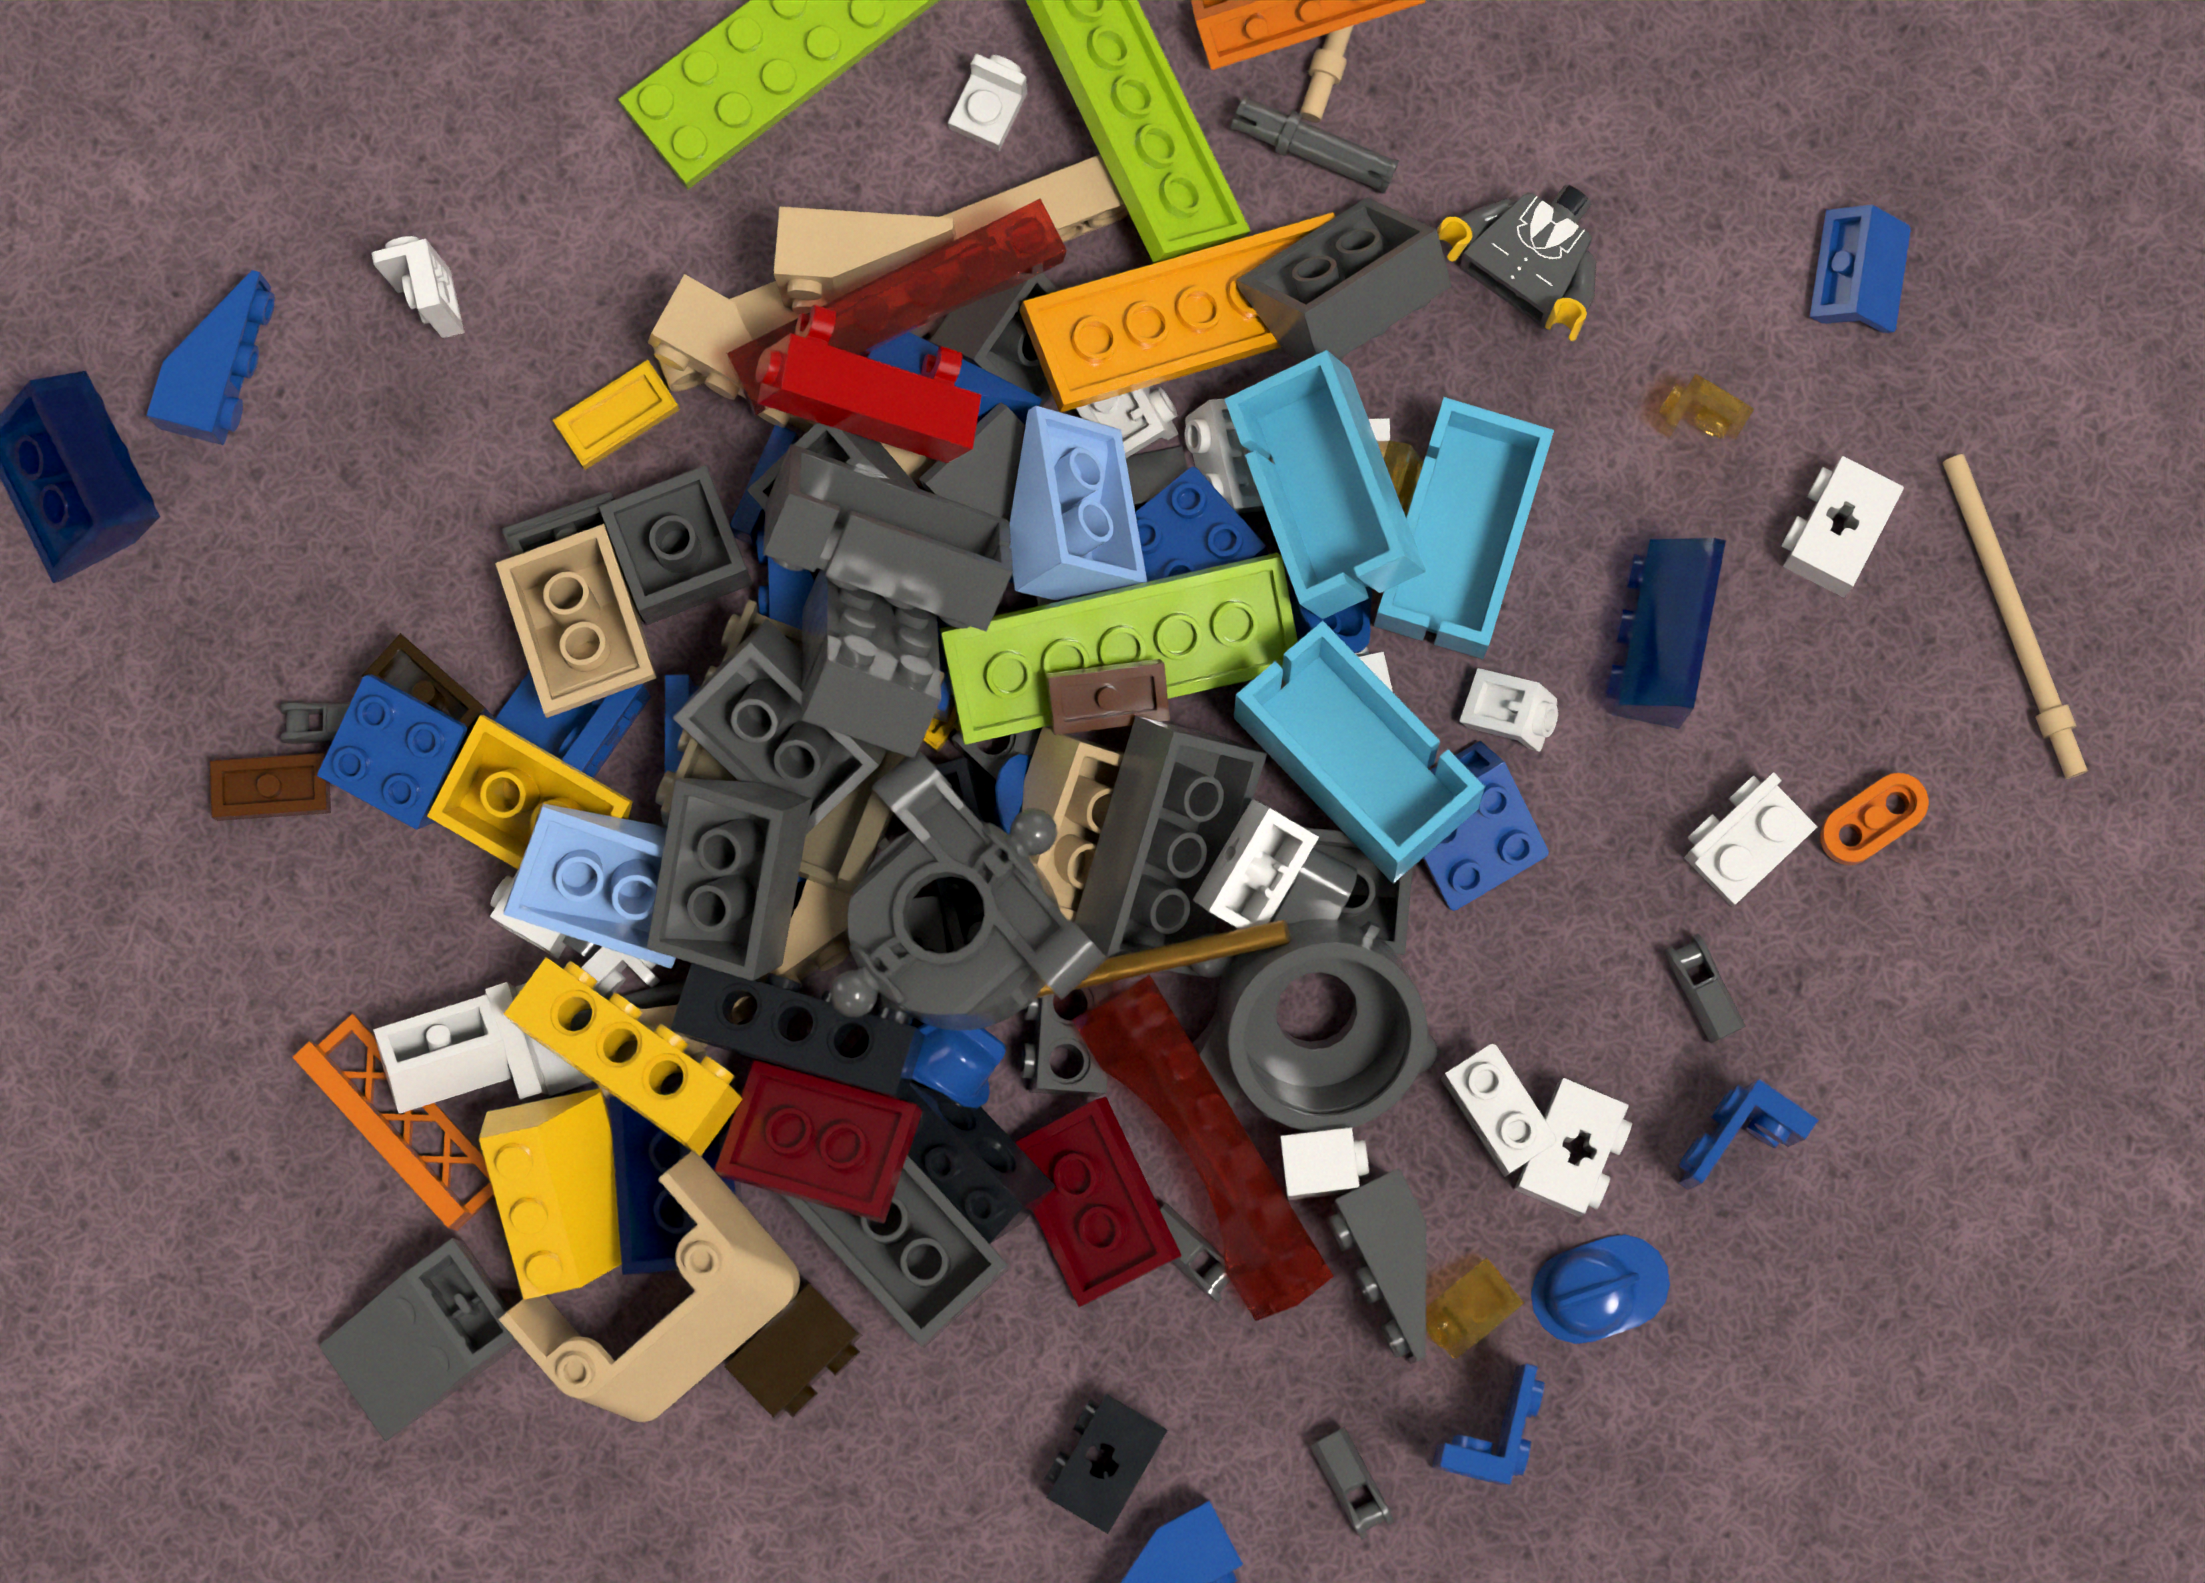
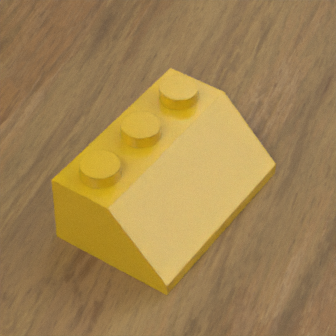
M480 715L427 817L519 870L542 804L628 819L633 801L487 716Z
M602 1088L488 1111L486 1113L479 1141L523 1300L581 1288L643 1252L644 1245Z

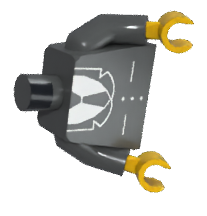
M1564 185L1550 205L1534 194L1527 192L1518 201L1505 198L1475 209L1461 218L1447 217L1437 228L1439 240L1447 241L1453 247L1447 255L1449 261H1456L1465 247H1468L1463 254L1460 265L1462 271L1546 330H1550L1555 323L1566 325L1571 330L1568 340H1576L1586 319L1587 311L1595 298L1596 260L1588 251L1592 236L1577 225L1591 206V202L1585 194L1573 186Z

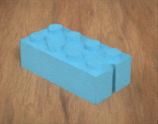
M1325 350L1224 399L1240 444L1250 451L1245 457L1301 606L1324 619L1368 599L1369 596L1365 587L1370 586L1381 593L1426 572L1352 374L1345 364L1328 350Z
M1446 397L1443 398L1406 518L1426 572L1384 591L1375 619V627L1423 641L1426 631L1437 634L1434 645L1480 659L1484 658L1490 644L1554 430Z
M1324 621L1319 623L1284 653L1282 668L1275 661L1236 694L1234 719L1393 884L1479 809L1485 786L1449 749L1439 756L1435 775L1429 770L1435 763L1440 740ZM1283 680L1286 683V685L1281 689V683Z

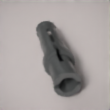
M1246 95L1243 96L1238 106L1237 116L1234 117L1230 128L1276 146L1275 152L1286 156L1288 152L1378 189L1383 194L1386 193L1393 178V173L1396 171L1399 160L1395 158L1391 159L1302 121L1303 115L1292 111L1290 115H1287L1254 101Z

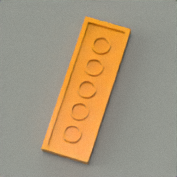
M1332 212L1023 301L1019 311L1059 412H1065L1281 348V345L1239 290L1236 280L1334 219V213Z

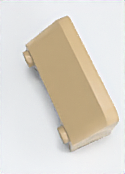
M693 1151L664 1173L659 1180L698 1224L680 1241L676 1252L679 1271L695 1289V1292L621 1357L614 1361L599 1343L590 1338L581 1337L546 1295L520 1301L499 1319L563 1393L636 1422L651 1421L661 1415L785 1308L796 1296L800 1285L799 1272L793 1261L707 1162Z

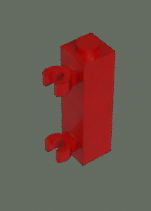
M814 304L810 315L804 313L799 315L795 334L790 333L771 347L766 348L760 356L756 368V381L761 383L758 404L945 463H949L973 449L981 394L954 386L962 365V352L940 346L937 357L930 354L925 355L921 375L832 347L828 345V342L835 327L836 311Z

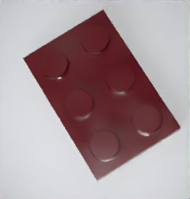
M754 1060L741 1095L742 1101L737 1106L715 1172L722 1178L884 1223L922 1114L919 1106Z
M1106 1096L1089 1102L1015 1142L1056 1186L1033 1212L1078 1307L1089 1304L1182 1257Z

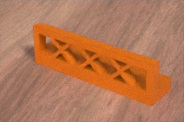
M1191 0L1195 21L1211 70L1426 2V0Z
M351 1014L321 1043L316 1045L309 1041L292 1058L447 1228L458 1231L495 1197L484 1155L436 1103L422 1106L429 1115L414 1114V1109L405 1112V1114H382L374 1106L375 1080H387L385 1073L375 1072L376 1057L381 1062L375 1036L356 1015ZM353 1032L368 1047L366 1072L343 1071L329 1056ZM351 1079H366L365 1095ZM389 1121H404V1135L402 1136ZM413 1122H436L444 1130L443 1156H420L412 1147ZM453 1141L467 1157H452ZM427 1163L443 1164L442 1179ZM452 1164H474L490 1181L467 1204H464L450 1189Z

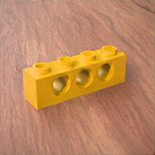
M546 957L503 1015L521 1031L701 1157L742 1101L738 1093L729 1085L734 1075L708 1056H705L699 1064L684 1054L683 1051L688 1046V1043L662 1024H659L654 1032L637 1020L643 1012L616 992L613 993L609 1000L595 992L593 987L598 981L573 962L569 961L562 969ZM592 1009V1017L588 1025L581 1030L571 1031L570 1026L574 1016L582 1010ZM628 1041H637L638 1047L635 1055L624 1063H616L615 1057L620 1046ZM677 1072L684 1074L683 1083L675 1093L661 1095L662 1083L669 1075Z

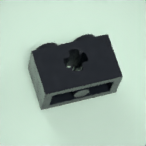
M1106 1394L1101 1404L1092 1399L1089 1400L1073 1428L1074 1431L1082 1435L1071 1456L1063 1451L1059 1452L1043 1482L1052 1486L1047 1499L1109 1534L1168 1430ZM1101 1443H1106L1116 1449L1112 1458L1119 1464V1467L1113 1476L1109 1477L1107 1471H1105L1104 1478L1100 1479L1090 1473L1093 1463L1086 1458V1455L1091 1447L1096 1445L1097 1450L1100 1451Z

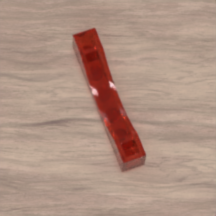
M1041 198L821 306L836 311L835 327L828 345L864 356L943 315L993 294L1013 288L1063 263L1067 249ZM798 318L727 353L729 365L755 415L769 409V407L758 404L761 383L756 381V368L760 356L766 348L771 347L790 333L795 334Z
M1150 974L1109 994L1072 1020L1101 1069L1124 1084L1144 1101L1172 1131L1192 1160L1208 1191L1218 1218L1224 1246L1225 1272L1255 1321L1298 1306L1334 1277Z

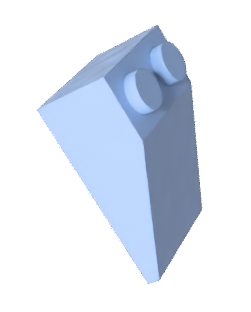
M1034 406L1027 413L1009 523L1011 538L1009 548H1011L1015 591L1055 601H1064L1147 582L1121 429Z
M542 804L503 915L672 969L675 957L647 949L667 829L654 824Z

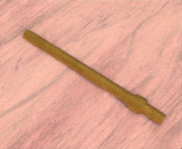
M1281 920L1107 958L1104 963L1074 990L1290 943L1289 928L1287 922ZM1046 983L1035 998L1056 993Z

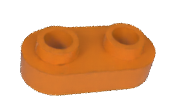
M1892 773L1883 777L1837 808L1825 819L1820 830V842L1824 852L1839 864L1856 865L1864 862L1923 820L1929 805L1925 787L1918 779L1905 773ZM1897 795L1904 800L1905 811L1903 814H1893L1888 810L1886 806L1888 796ZM1851 827L1858 833L1859 841L1856 846H1846L1841 842L1839 838L1841 828Z

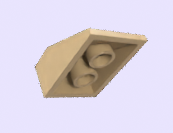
M779 207L774 277L784 307H792V311L799 315L801 313L810 315L814 304L830 310L846 309L955 265L959 261V248L954 218Z
M604 524L495 563L546 718L656 679L636 603Z
M1042 727L1024 779L1022 812L1027 809L1046 811L1053 817L1056 823L1057 836L1050 850L1041 855H1030L1029 857L1037 864L1050 882L1057 897L1060 911L1068 920L1072 919L1075 922L1125 752L1069 734L1054 735L1050 728Z

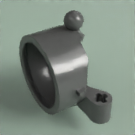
M919 749L915 758L906 756L872 786L911 831L900 836L892 843L885 837L877 844L882 849V852L869 866L861 883L855 887L850 897L848 932L851 947L849 948L859 969L846 971L838 975L831 985V1002L835 1010L840 1014L848 1017H859L870 1012L876 1003L877 992H881L908 1015L925 1024L948 1030L985 1028L1002 1022L1028 1007L1046 983L1061 1000L1064 999L1107 960L1072 919L1068 920L1063 915L1050 882L1037 864L1029 857L1030 855H1041L1050 850L1056 841V823L1053 817L1046 811L1027 809L1017 814L1011 824L1009 834L991 823L981 822L951 790L952 786ZM949 876L966 879L977 887L983 897L985 916L980 932L970 944L957 952L937 954L923 950L915 943L909 932L907 915L912 899L921 887L934 879Z
M1312 848L1269 923L1281 920L1287 922L1290 943L1191 964L1192 969L1202 977L1216 978L1222 976L1217 993L1218 1008L1208 1026L1193 1043L1188 1044L1178 1058L1169 1083L1171 1091L1216 1112L1225 1114L1230 1110L1241 1090H1243L1248 1098L1263 1111L1264 1116L1293 1128L1319 1132L1353 1128L1380 1116L1402 1098L1416 1079L1417 1074L1428 1071L1433 1066L1438 1053L1437 1043L1428 1033L1424 1005L1401 958L1398 957L1386 942L1377 936L1380 930L1379 925L1368 921L1362 927H1358L1354 924L1337 921L1353 891L1357 878V869ZM1208 932L1199 935L1196 939L1217 935L1219 933ZM1323 972L1335 975L1348 984L1353 992L1354 1007L1349 1021L1339 1033L1326 1040L1307 1042L1293 1038L1279 1025L1276 1008L1281 993L1292 981L1305 974Z

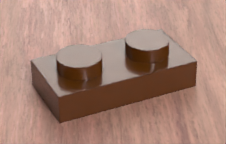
M1161 659L1045 674L1051 731L1054 735L1133 725L1135 716L1156 721L1170 720L1165 664Z
M326 754L210 761L212 818L216 821L331 813L330 782L317 776Z

